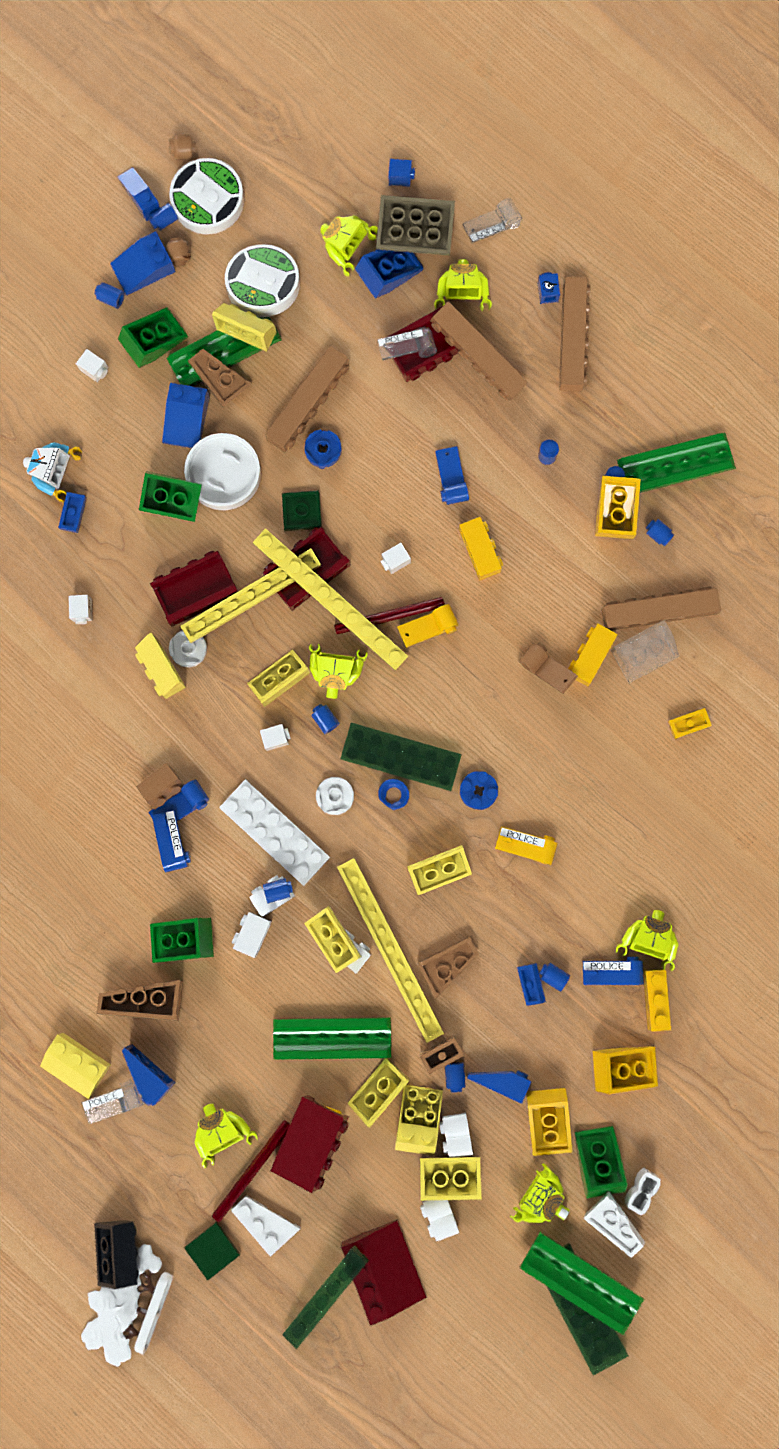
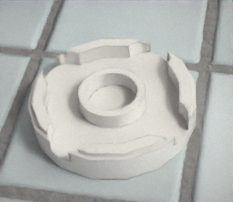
M181 630L170 640V656L175 663L182 667L197 666L206 656V641L201 637L195 642L190 643L183 630Z
M330 777L325 779L317 788L316 801L325 813L340 815L351 808L354 801V791L346 780L340 777Z

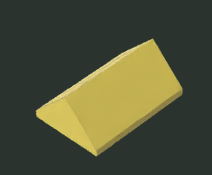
M292 649L247 684L263 706L266 707L310 674V671Z
M462 845L407 866L418 895L472 875Z
M330 906L304 923L336 973L362 957Z
M385 1058L347 1104L370 1128L409 1082V1078Z
M480 1157L420 1158L421 1201L482 1199Z

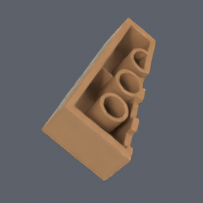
M176 980L99 993L96 1014L179 1021L183 981Z

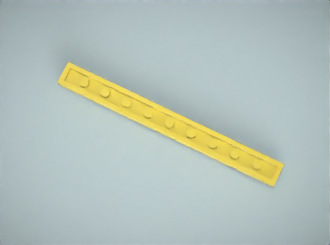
M266 528L253 541V544L395 671L406 660L407 654Z
M355 858L338 866L337 868L426 1043L443 1035L444 1032Z

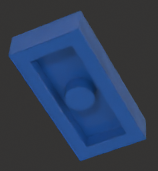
M67 492L58 526L60 530L74 533L79 532L87 499L85 495Z
M537 963L517 967L526 1006L545 1003L546 999Z

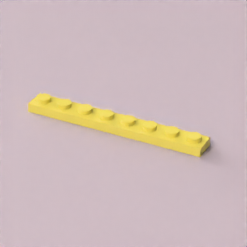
M312 549L297 556L312 570L321 566ZM279 567L180 627L189 642L193 643L295 581Z

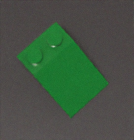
M166 307L122 326L118 340L138 368L154 362L188 338V335Z
M146 471L139 511L195 522L202 484Z
M192 918L150 924L152 963L214 957L211 918Z
M614 1127L574 1132L581 1179L586 1198L604 1196L608 1191L611 1194L625 1192L628 1184Z

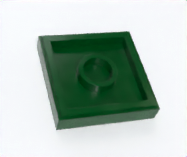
M319 490L282 493L284 531L319 529L322 527Z
M217 1221L184 1247L207 1281L240 1256L239 1251Z

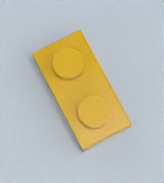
M705 708L668 721L674 739L712 726Z

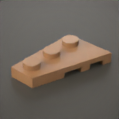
M204 349L188 360V363L222 407L252 384Z
M470 937L417 964L435 1000L478 956Z

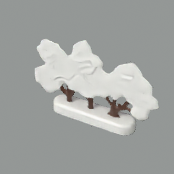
M143 1244L140 1248L137 1247L138 1255L136 1257L139 1276L141 1273L144 1274L147 1279L145 1281L148 1284L147 1286L141 1283L138 1277V1285L121 1289L101 1287L100 1291L95 1290L88 1293L90 1308L98 1313V1317L87 1323L81 1335L82 1341L85 1342L88 1350L99 1349L103 1346L106 1362L117 1367L120 1366L121 1362H126L131 1358L130 1338L138 1337L134 1347L136 1352L142 1355L146 1352L173 1280V1275L164 1272L160 1276L157 1285L153 1286L151 1275L161 1269L162 1262L159 1257L152 1254L151 1245ZM146 1269L150 1270L149 1275L146 1273ZM142 1286L144 1289L139 1291L138 1288ZM145 1291L153 1295L148 1310L139 1307L137 1303L139 1295ZM141 1313L146 1316L141 1330L137 1331L132 1325V1321ZM127 1331L130 1333L128 1334V1336L123 1335V1332Z

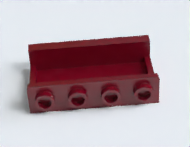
M442 307L388 336L392 337L422 329L423 336L384 345L406 382L417 380L422 373L433 371L437 365L442 362H449L453 359V356L458 354L459 350L454 345H449L445 340V336L441 332L435 331L431 326L432 322L430 320Z
M323 527L313 529L308 534L309 537L304 541L302 539L299 540L291 550L296 556H299L312 549L321 563V566L313 571L327 584L351 566L350 560L341 553L325 533ZM275 563L268 564L264 568L263 576L279 568V566ZM296 582L277 592L291 611L311 597Z
M210 551L199 560L193 559L189 561L187 566L172 569L170 574L166 576L160 575L155 577L153 582L150 583L171 627L207 611L238 592L219 551Z
M307 1095L301 1098L270 1171L313 1193L320 1190L325 1182L324 1174L332 1166L333 1160L331 1158L341 1145L339 1140L342 1133L344 1134L348 1129L349 1123L347 1121L349 1116L341 1115L315 1102V1098Z

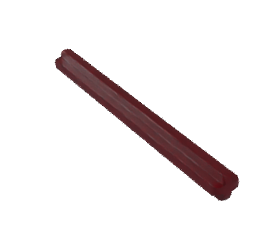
M438 597L368 615L365 618L373 625L435 610L445 605L443 597ZM342 623L334 625L338 635L350 632Z
M284 1120L212 1214V1217L217 1222H221L283 1140L290 1123Z

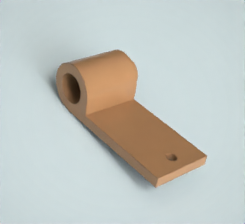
M533 643L520 658L519 663L529 672L564 694L578 676L550 658L546 653V647L541 643Z

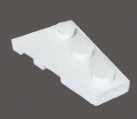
M609 1191L585 1214L584 1219L631 1258L643 1248L645 1241Z
M247 1195L231 1209L270 1257L301 1229L300 1226L289 1222L283 1216L267 1209L266 1206Z

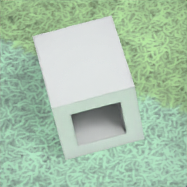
M88 349L76 362L79 370L97 383L107 374L108 366L105 361Z
M399 543L382 553L383 560L380 561L385 571L389 569L390 573L393 574L410 564L411 558L402 543Z
M88 595L69 596V618L75 624H87V621H93L92 599Z
M282 724L260 730L266 751L289 745L288 739H291L288 728L284 729Z

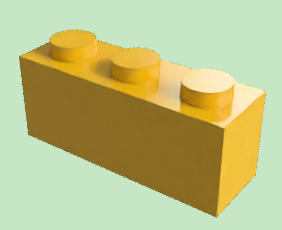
M481 517L460 524L459 531L479 581L501 573L503 562L500 555L496 556L494 551L496 545L493 538L490 539L487 534L489 528L486 521L483 522Z
M598 623L595 628L591 627L586 635L589 638L586 644H581L577 651L580 654L576 661L573 659L568 667L570 671L578 676L576 678L578 682L587 687L591 684L618 634Z
M643 970L647 1030L651 1032L671 1030L666 970Z

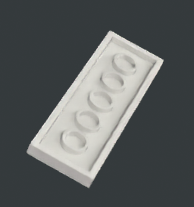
M246 779L219 807L303 886L330 858Z

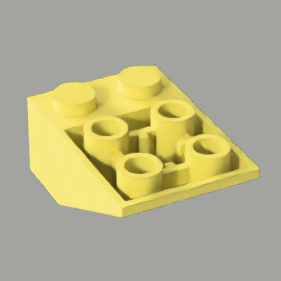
M405 1085L403 1088L395 1150L435 1155L443 1090Z

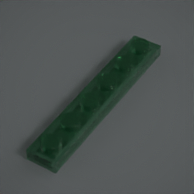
M354 1246L282 1336L298 1349L368 1263L369 1259Z

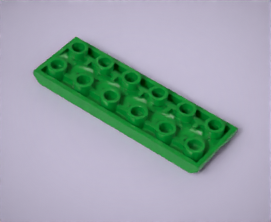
M258 317L262 320L268 319L272 321L270 317ZM277 329L270 346L282 340ZM217 330L170 354L166 359L181 385L194 386L202 382V380L188 363V360L200 350L204 349L229 368L262 351V349Z
M719 433L617 460L618 467L624 470L625 478L641 479L640 493L736 469L726 433Z
M391 1017L273 1019V1059L391 1058Z
M539 1232L519 1266L525 1273L622 1335L626 1333L634 1316L645 1300L642 1296L542 1232Z

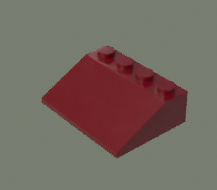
M398 1219L342 1241L341 1249L370 1326L389 1319L427 1298Z

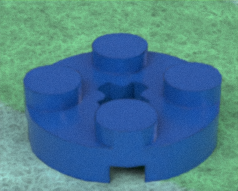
M316 430L305 441L304 450L307 460L320 469L334 465L342 454L340 439L332 431ZM320 445H322L323 447L328 446L326 448L327 451L325 453L319 452Z
M484 771L468 774L460 785V797L463 803L472 809H487L495 802L498 796L497 782ZM478 785L484 788L482 796L474 794L475 786Z

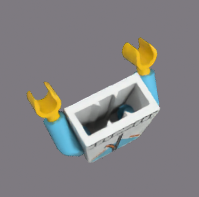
M52 442L42 448L34 449L31 457L24 458L23 465L27 468V474L32 476L31 480L39 490L50 496H56L59 502L64 503L63 500L59 499V495H66L67 493L63 490L57 491L55 488L59 489L70 455L74 460L78 461L81 457L74 455V453H82V450L79 447L70 449L69 446Z

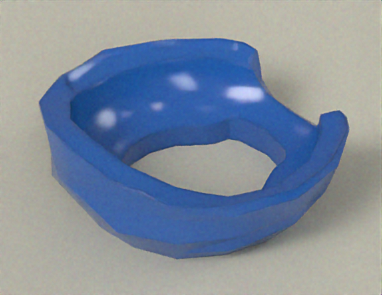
M389 779L380 785L378 797L387 807L396 810L407 804L409 790L403 782L397 779ZM392 787L398 788L401 791L400 800L393 804L388 803L385 800L387 791Z

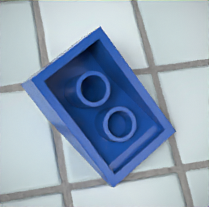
M156 231L139 239L110 263L126 296L176 272Z
M375 250L363 255L355 270L376 299L396 289L422 272L424 268L412 252Z
M170 383L166 400L162 443L193 448L201 440L210 399L207 389Z
M131 1044L125 1047L122 1053L137 1091L141 1095V1100L149 1106L150 1104L155 1106L176 1082Z

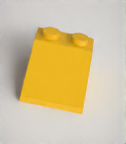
M602 476L595 536L633 539L636 536L641 479Z
M655 1046L611 1048L593 1051L595 1091L614 1094L658 1087Z
M566 1088L527 1091L526 1097L533 1156L571 1153L572 1141Z

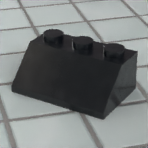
M123 1220L94 1223L98 1286L121 1289L138 1285L139 1270L136 1262L138 1250L135 1246L136 1227L134 1221Z

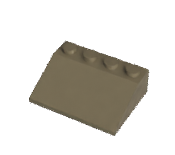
M381 195L376 250L450 256L455 201Z

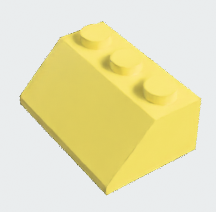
M223 303L212 313L218 331L266 352L268 351L276 334V328L272 321L268 319L262 320L250 311L244 312L234 304L228 305Z
M149 633L135 647L138 652L135 656L140 664H145L147 669L144 671L148 678L155 681L156 686L154 688L159 696L163 695L167 699L186 687L159 640L152 633Z
M60 1033L55 1037L40 1067L88 1099L111 1066V1064L65 1033Z

